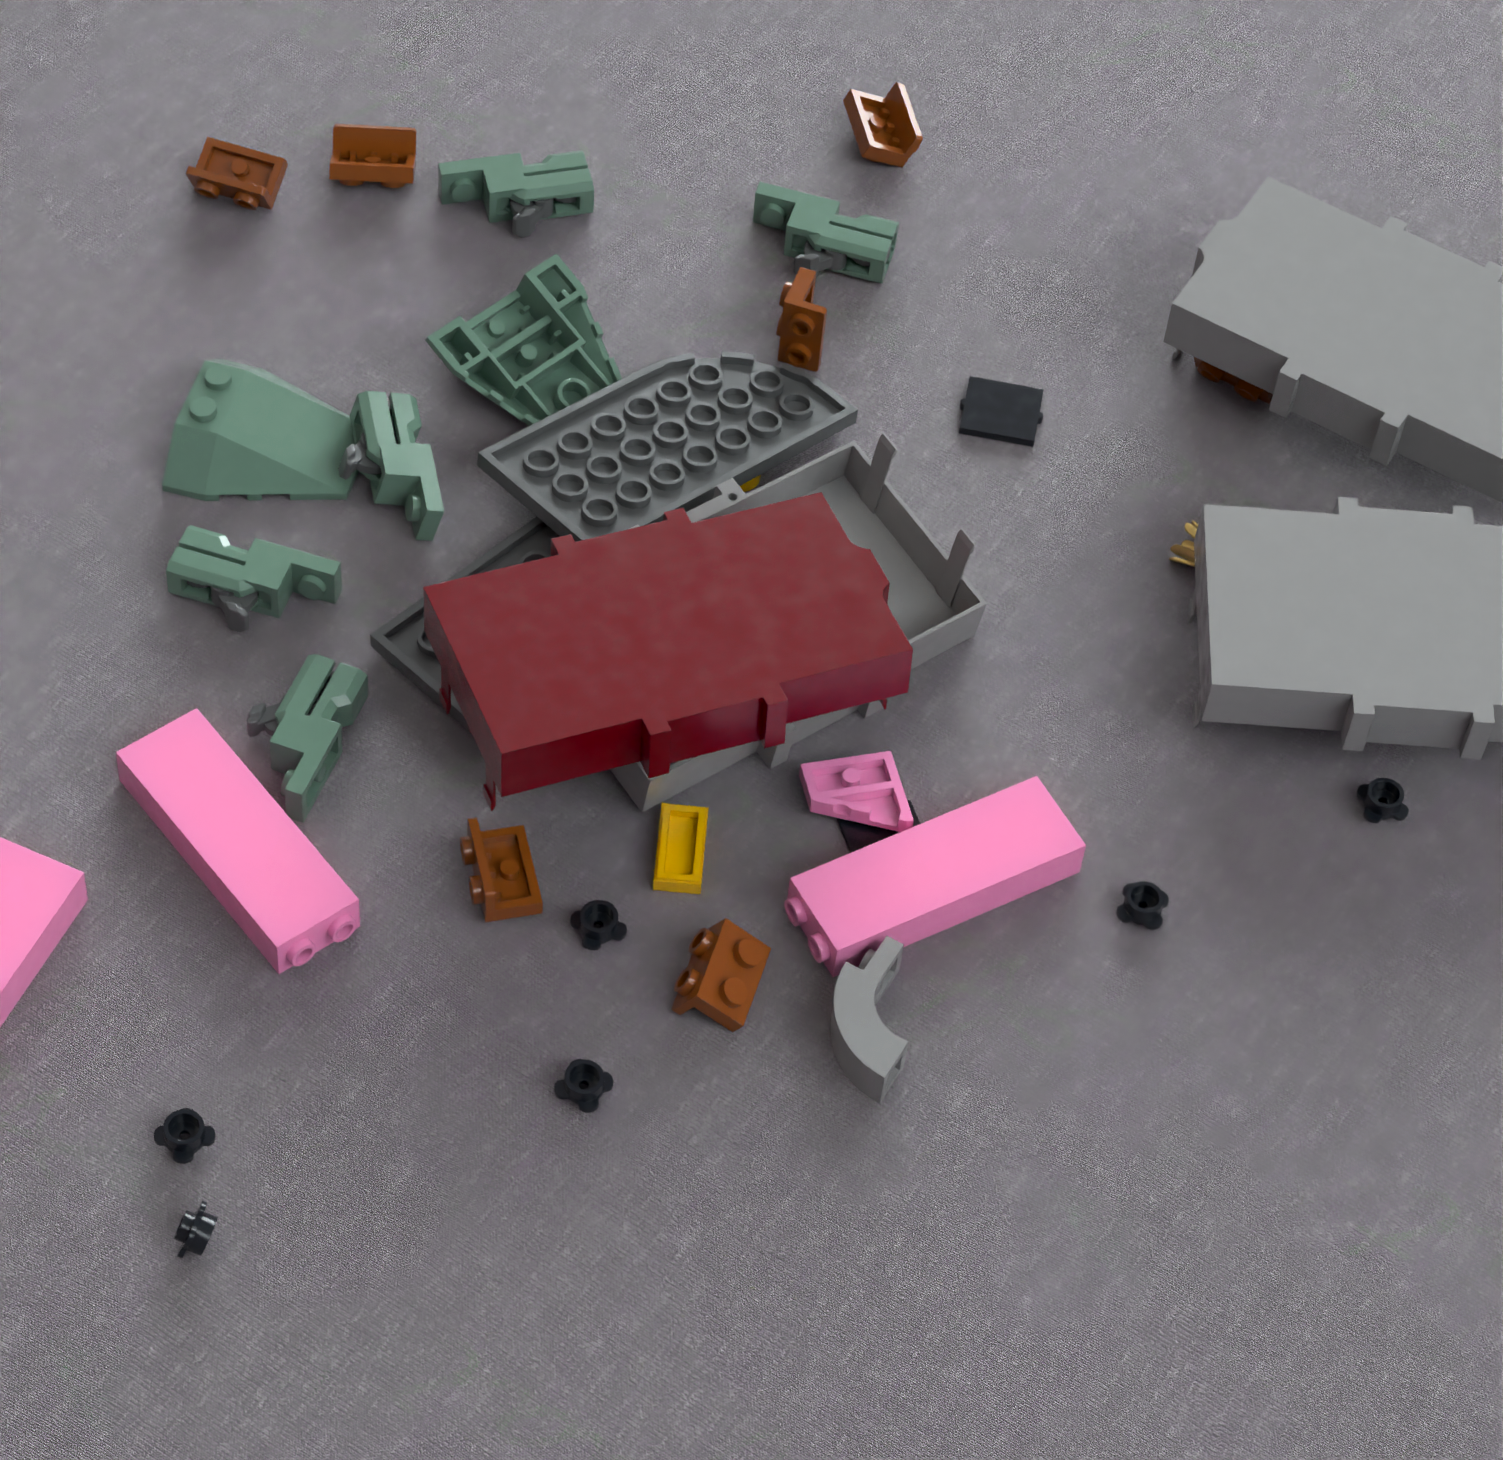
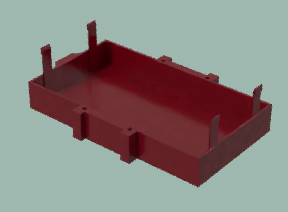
M822 492L691 523L684 508L664 512L663 521L598 537L576 542L571 534L551 539L550 557L423 587L424 631L441 665L439 699L446 714H449L451 710L452 689L485 761L486 784H483V795L491 811L496 806V786L501 797L636 762H641L648 778L668 774L670 763L759 740L764 749L784 744L786 724L877 700L880 701L885 710L887 698L908 693L913 655L912 646L887 605L890 582L871 550L859 547L849 540Z

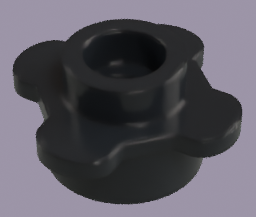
M1377 778L1371 781L1370 784H1362L1358 787L1356 796L1363 801L1365 807L1363 816L1368 822L1376 824L1381 820L1390 818L1402 821L1407 817L1409 809L1402 803L1404 790L1396 781L1389 778Z
M1139 881L1126 884L1122 891L1125 897L1124 902L1117 907L1116 911L1119 920L1124 923L1132 921L1136 924L1144 925L1148 930L1159 929L1163 923V918L1161 917L1162 908L1167 907L1169 903L1168 895L1151 882ZM1138 905H1143V906H1145V907H1147V908H1146V909H1143V908H1140Z
M594 900L588 902L582 907L581 911H575L570 918L571 926L579 930L583 937L582 945L588 950H598L602 944L610 940L620 941L627 934L626 925L618 921L617 909L608 901ZM595 924H600V925H603V927H602V928H596L594 925H595Z
M577 1059L572 1061L567 1067L564 1079L558 1080L555 1083L554 1092L559 1099H569L578 1104L582 1112L590 1113L598 1109V1100L603 1093L612 1090L614 1080L611 1074L603 1072V1069L596 1062ZM588 1084V1088L582 1089L579 1085Z
M183 1108L172 1112L165 1119L163 1126L157 1127L154 1131L155 1143L159 1146H166L173 1153L174 1161L180 1164L191 1162L194 1158V1153L203 1146L212 1145L216 1139L214 1128L204 1126L202 1117L190 1108ZM181 1134L190 1135L187 1139H182L180 1137Z
M202 1200L195 1213L188 1210L185 1211L174 1236L175 1240L182 1242L177 1257L183 1258L186 1250L201 1256L205 1250L218 1218L204 1212L207 1202Z

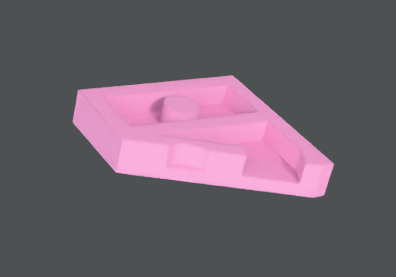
M891 751L800 764L799 777L810 812L898 832L913 827L912 813Z

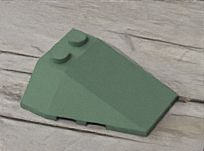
M557 253L525 273L515 291L467 322L461 316H458L427 336L425 340L453 375L528 426L622 379L614 357H609L602 341L603 331L599 322H594L586 303L588 296L584 286Z
M224 359L205 360L174 423L162 482V491L203 501H219V495H247L248 501L262 500V495L290 494V500H347L359 473L358 470H355L345 480L339 476L338 471L345 449L351 444L355 445L350 416L265 369Z

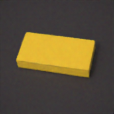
M661 803L653 890L689 894L701 893L709 807Z

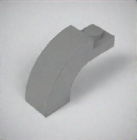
M889 936L885 937L877 951L869 949L866 952L859 968L845 962L836 981L829 1027L833 1052L843 1072L860 1091L879 1104L904 1068L908 1041L895 1035L882 1023L875 1008L900 969L904 944Z

